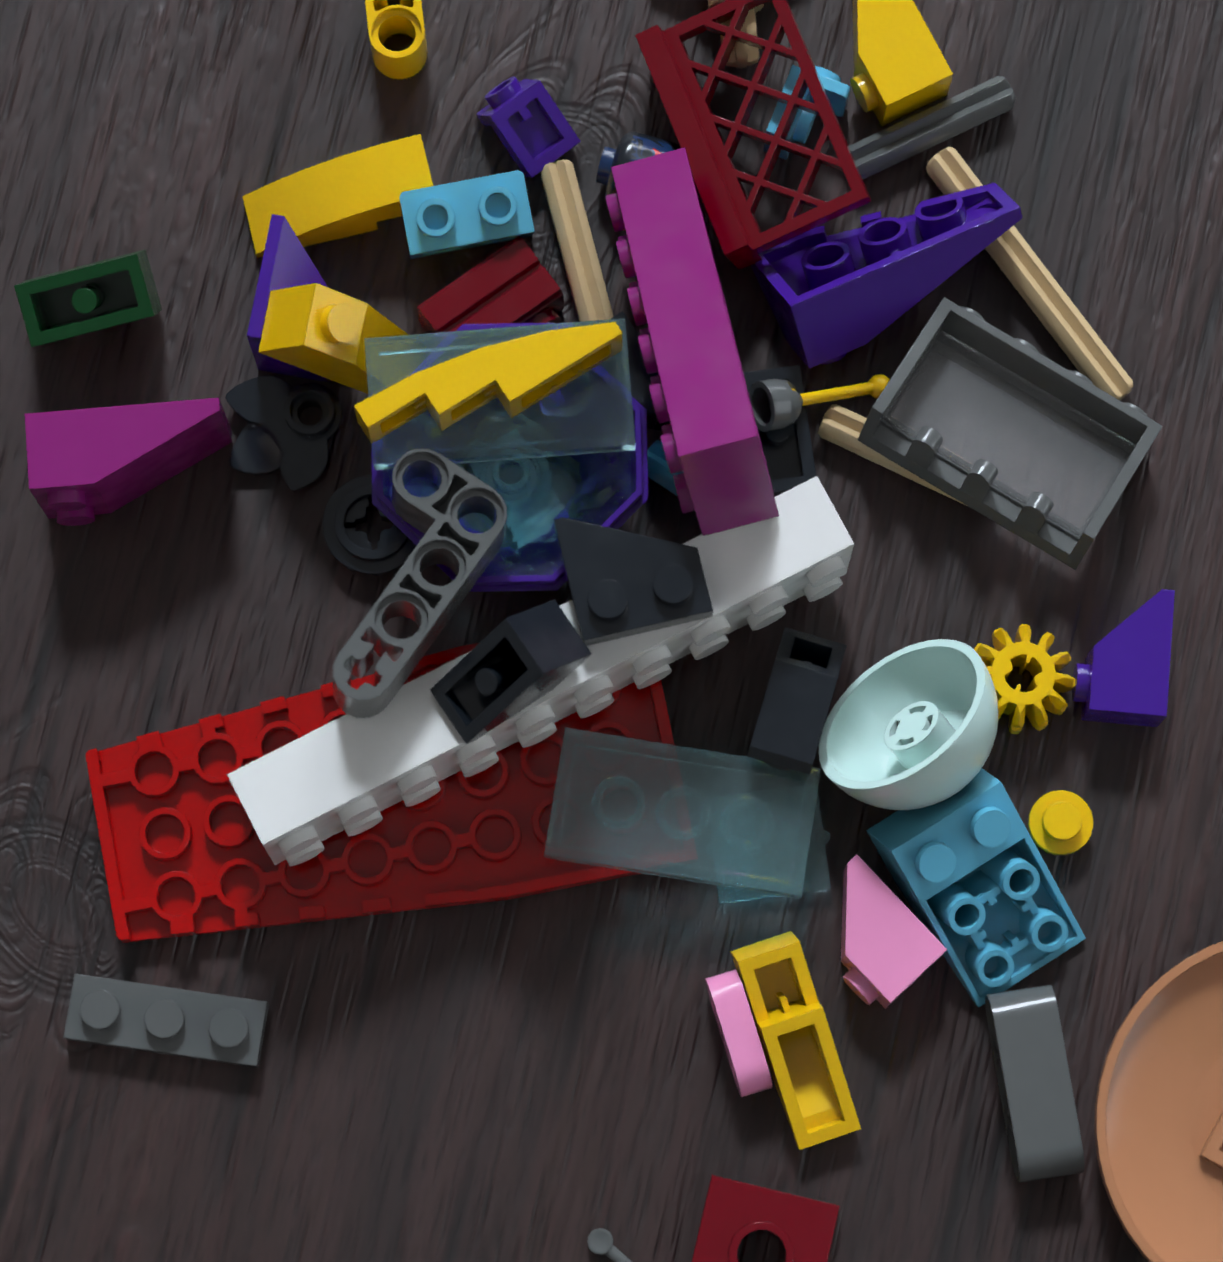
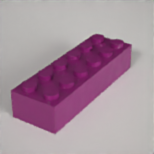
M684 147L613 166L611 169L617 193L609 194L605 197L615 233L626 230L627 235L618 237L616 245L625 278L637 276V281L629 283L627 292L636 326L648 323L647 328L639 329L640 336H638L647 374L659 372V375L650 377L652 385H649L659 424L671 422L662 426L663 435H661V440L670 473L674 474L683 471L681 474L673 475L683 514L692 511L696 512L703 536L778 517L779 512L686 149Z

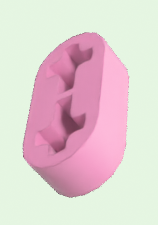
M735 969L705 978L713 1013L740 1096L744 1097L773 1088L769 1068L738 971Z

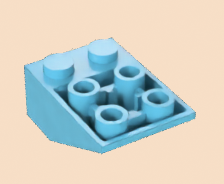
M981 768L969 784L950 798L925 808L898 810L866 830L892 878L920 921L947 949L943 954L944 958L977 1007L985 1004L986 994L1004 992L1086 939L1003 784L983 768Z

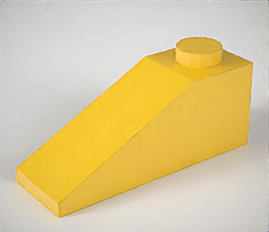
M853 0V64L855 77L851 78L850 82L861 108L865 112L873 109L881 126H884L948 95L953 73L914 1Z
M312 283L270 291L258 352L373 396L409 377L425 361L427 348L368 303L321 284Z

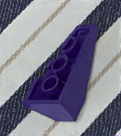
M991 183L923 200L916 206L915 214L900 218H882L881 211L860 216L862 225L860 228L828 236L824 225L815 227L761 252L762 260L750 266L787 343L810 369L819 364L834 363L842 359L847 352L870 342L1023 218L1020 206L996 183Z

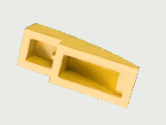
M421 134L352 152L269 183L242 196L257 258L263 257L272 214L284 216L302 246L306 247L378 230L377 222L403 216L399 199L402 192L431 187L433 182Z
M792 931L730 951L743 984L758 1036L798 1149L801 1150L860 1130V1123L826 1015L818 1001L798 938Z

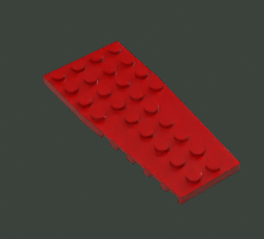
M479 643L459 646L423 656L403 685L470 652ZM375 674L351 680V687L358 690L364 683H369L375 687ZM661 680L642 689H638L634 682L612 693L614 702L605 709L586 718H580L577 711L555 722L556 732L541 742L523 748L518 741L496 752L499 760L486 770L470 777H464L462 771H459L439 781L441 790L429 799L410 807H406L402 800L380 811L383 820L377 825L350 837L343 830L321 841L325 848L321 853L295 866H289L287 860L274 865L227 774L346 715L337 705L334 698L333 682L320 685L321 689L289 698L280 696L260 702V706L222 716L220 713L198 719L199 723L164 733L155 731L137 736L135 741L100 751L97 748L91 749L86 752L85 756L116 936L124 943L510 900L697 863L698 861Z

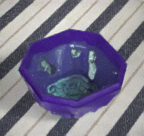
M555 323L462 324L412 374L481 347L560 328ZM599 365L513 418H510L499 399L495 398L441 431L427 410L372 444V504L416 546L425 534L405 522L396 513L392 504L393 469L397 460L406 452L414 449H430L493 488L502 496L507 507L504 541L500 550L470 592L557 591L567 581L555 532L554 519L564 517L618 530L648 500L647 410ZM508 468H517L522 470L524 474L519 482L507 484L500 479L499 473ZM425 477L414 478L404 486L411 495L416 497H428L439 489L432 480ZM470 513L459 520L460 525L471 533H483L494 526L492 521L481 513ZM436 564L452 580L457 577L450 567Z

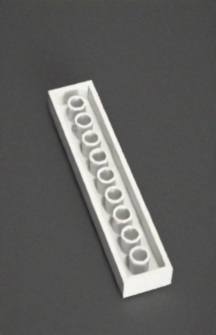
M815 476L776 496L778 517L705 536L701 534L683 543L684 545L698 548L713 608L712 617L587 646L592 655L557 687L469 744L464 742L430 691L437 682L468 654L466 653L403 685L381 713L369 718H356L346 714L227 774L274 865L284 860H287L289 866L301 864L325 849L321 841L343 830L346 831L349 837L360 834L383 820L380 811L402 800L406 807L419 804L441 790L439 781L459 771H462L464 777L478 774L499 760L496 752L518 741L523 748L539 743L556 732L555 722L577 711L580 718L591 716L614 702L612 693L633 682L638 689L648 687L672 672L669 666L670 663L692 653L695 660L707 657L729 643L727 634L749 624L752 631L764 628L786 614L784 605L806 595L809 602L816 601L838 589L843 584L840 577L847 573L854 542L819 478ZM571 600L561 605L560 608L581 637L573 601Z

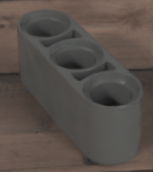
M1044 985L986 994V1018L1010 1157L1017 1182L1021 1183L1083 1173L1084 1152L1059 1010L1052 986Z

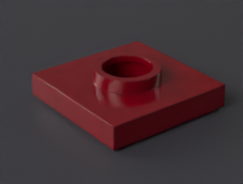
M711 1175L691 1262H738L737 1249L741 1240L748 1233L756 1230H767L779 1237L786 1250L785 1262H827L840 1206Z

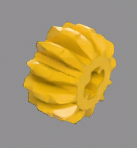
M1021 624L1015 636V643H1013L1003 628H998L992 634L994 648L978 643L974 648L985 663L995 686L998 699V721L1003 713L1010 715L1008 727L1011 734H1019L1025 722V715L1036 730L1045 729L1048 725V716L1045 709L1053 714L1062 715L1068 704L1057 692H1068L1075 686L1074 677L1056 672L1069 664L1071 661L1070 654L1068 652H1059L1050 657L1047 651L1053 644L1055 637L1049 632H1046L1041 637L1037 645L1030 643L1031 629L1028 624ZM1012 667H1020V675L1026 669L1033 676L1027 692H1020V684L1013 689L1006 682L1013 670Z

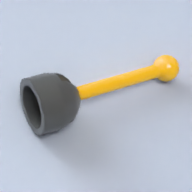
M876 374L866 383L800 394L788 380L769 379L755 382L750 388L749 397L757 428L767 432L783 429L794 424L802 413V406L864 395H871L878 399L890 379L886 375Z

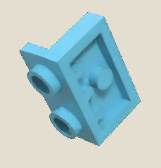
M519 170L404 191L399 196L410 259L510 241L518 236L522 238L531 237L535 232L524 174Z

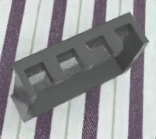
M944 297L872 406L857 440L1076 570L1163 426L1148 418L1147 414L1138 406L1121 402L1094 386L1091 380L1082 373L1065 369L1040 354L1031 343L1009 336L987 323L975 310L965 306H958Z

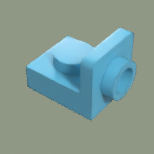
M792 65L782 90L783 93L792 94L801 72L800 67ZM815 66L835 115L843 117L848 105L850 86L841 83V78L834 72ZM807 87L803 100L815 103ZM777 102L766 130L767 134L774 136L787 106L786 104ZM798 109L786 140L792 143L796 141L805 144L816 115ZM764 143V152L768 151L770 145ZM781 150L779 157L787 160L789 152Z

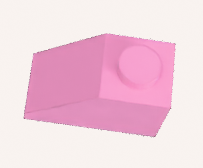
M856 854L847 863L843 871L841 963L849 970L843 976V979L851 990L867 1005L877 1000L886 1009L930 968L947 949Z

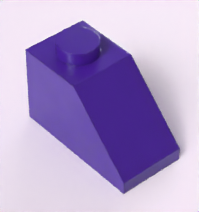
M1161 589L1095 644L1086 656L1085 664H1075L1073 673L1075 686L1072 689V701L1082 702L1081 720L1158 727L1167 717L1175 590Z

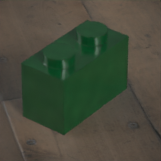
M146 249L25 280L14 285L31 347L148 318L162 311Z

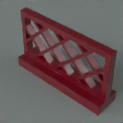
M726 0L664 31L657 24L635 35L680 147H685L693 179L724 255L739 270L762 260L761 252L871 202L787 0H772L778 18L769 40L742 32L741 29L749 10L770 0ZM732 19L729 27L722 25V23ZM705 31L724 36L712 67L692 61L684 41ZM785 33L792 49L780 45ZM736 41L764 50L751 81L724 72ZM775 55L797 61L801 72L791 95L763 86ZM696 73L707 76L703 88ZM719 81L747 90L734 122L713 115L709 106ZM807 87L815 103L803 100ZM759 95L787 105L774 136L746 126ZM798 109L818 115L823 121L824 127L814 150L786 140ZM719 127L730 131L726 142L723 140ZM741 136L770 145L757 177L736 170L732 158ZM830 142L838 159L826 155ZM781 150L810 159L797 191L769 181ZM821 164L843 171L851 188L850 192L828 202L809 196ZM741 182L753 186L748 198ZM764 190L793 200L785 221L761 232L754 214ZM804 205L813 207V209L801 214Z

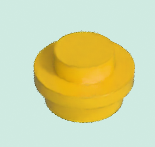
M1057 790L1046 793L1036 801L1029 813L1028 828L1033 841L1042 850L1054 855H1068L1078 851L1089 840L1093 830V815L1088 804L1080 796L1069 791Z

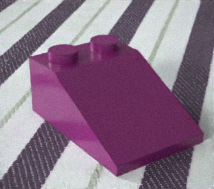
M219 398L25 414L29 490L48 519L56 518L58 524L67 526L90 524L95 521V515L109 514L118 510L232 442V429Z

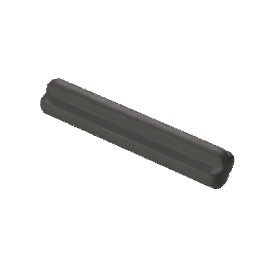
M996 76L850 145L849 149L862 180L1011 110L1016 101L1013 89L1005 77Z

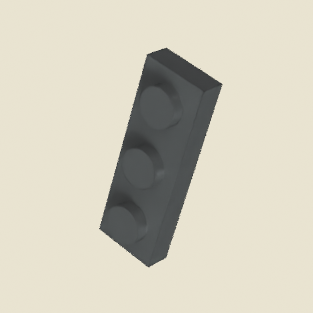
M74 973L63 1038L70 1041L259 1068L269 1003L261 1000Z

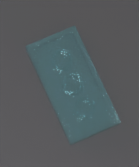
M625 318L364 338L369 398L416 372L481 347L548 330L616 322L622 331L621 352L513 418H510L498 398L493 399L443 431L440 430L428 410L372 444L374 470L394 469L397 460L406 452L414 449H430L443 455L455 464L635 450L636 442Z
M565 727L544 858L801 899L821 768L812 767L810 775L794 770L783 771L770 767L764 761L746 756Z

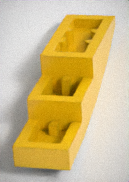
M616 322L548 330L478 348L416 372L354 405L358 423L373 444L427 410L441 431L495 398L499 399L510 418H513L621 352L622 331Z

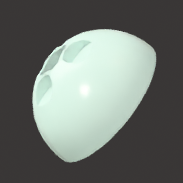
M936 639L907 646L874 664L847 688L826 719L818 750L819 761L824 773L837 787L851 797L868 805L883 809L912 810L925 808L940 803L958 793L970 783L985 764L997 733L998 699L993 680L985 663L978 653L965 643L950 639Z

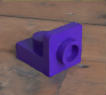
M514 76L503 81L486 94L485 99L489 105L476 114L483 125L493 128L525 177H534L543 170L546 164L553 163L581 142L540 80L523 79L519 82Z

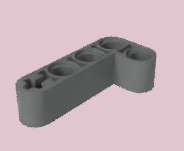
M414 449L406 452L397 460L392 478V504L396 513L405 522L425 535L341 649L333 664L334 698L337 705L346 714L356 718L375 716L389 705L500 550L504 541L507 507L502 496L443 455L430 449ZM425 477L432 480L439 489L428 497H416L411 495L404 486L414 478ZM470 513H481L487 516L494 526L483 533H471L460 525L459 520ZM443 564L450 567L457 577L447 585L435 586L428 583L421 573L431 565ZM405 616L412 619L418 625L419 630L409 638L397 639L390 636L383 626L391 618ZM375 651L381 657L375 667V687L369 683H364L358 690L352 688L351 674L358 678L365 676L374 663Z

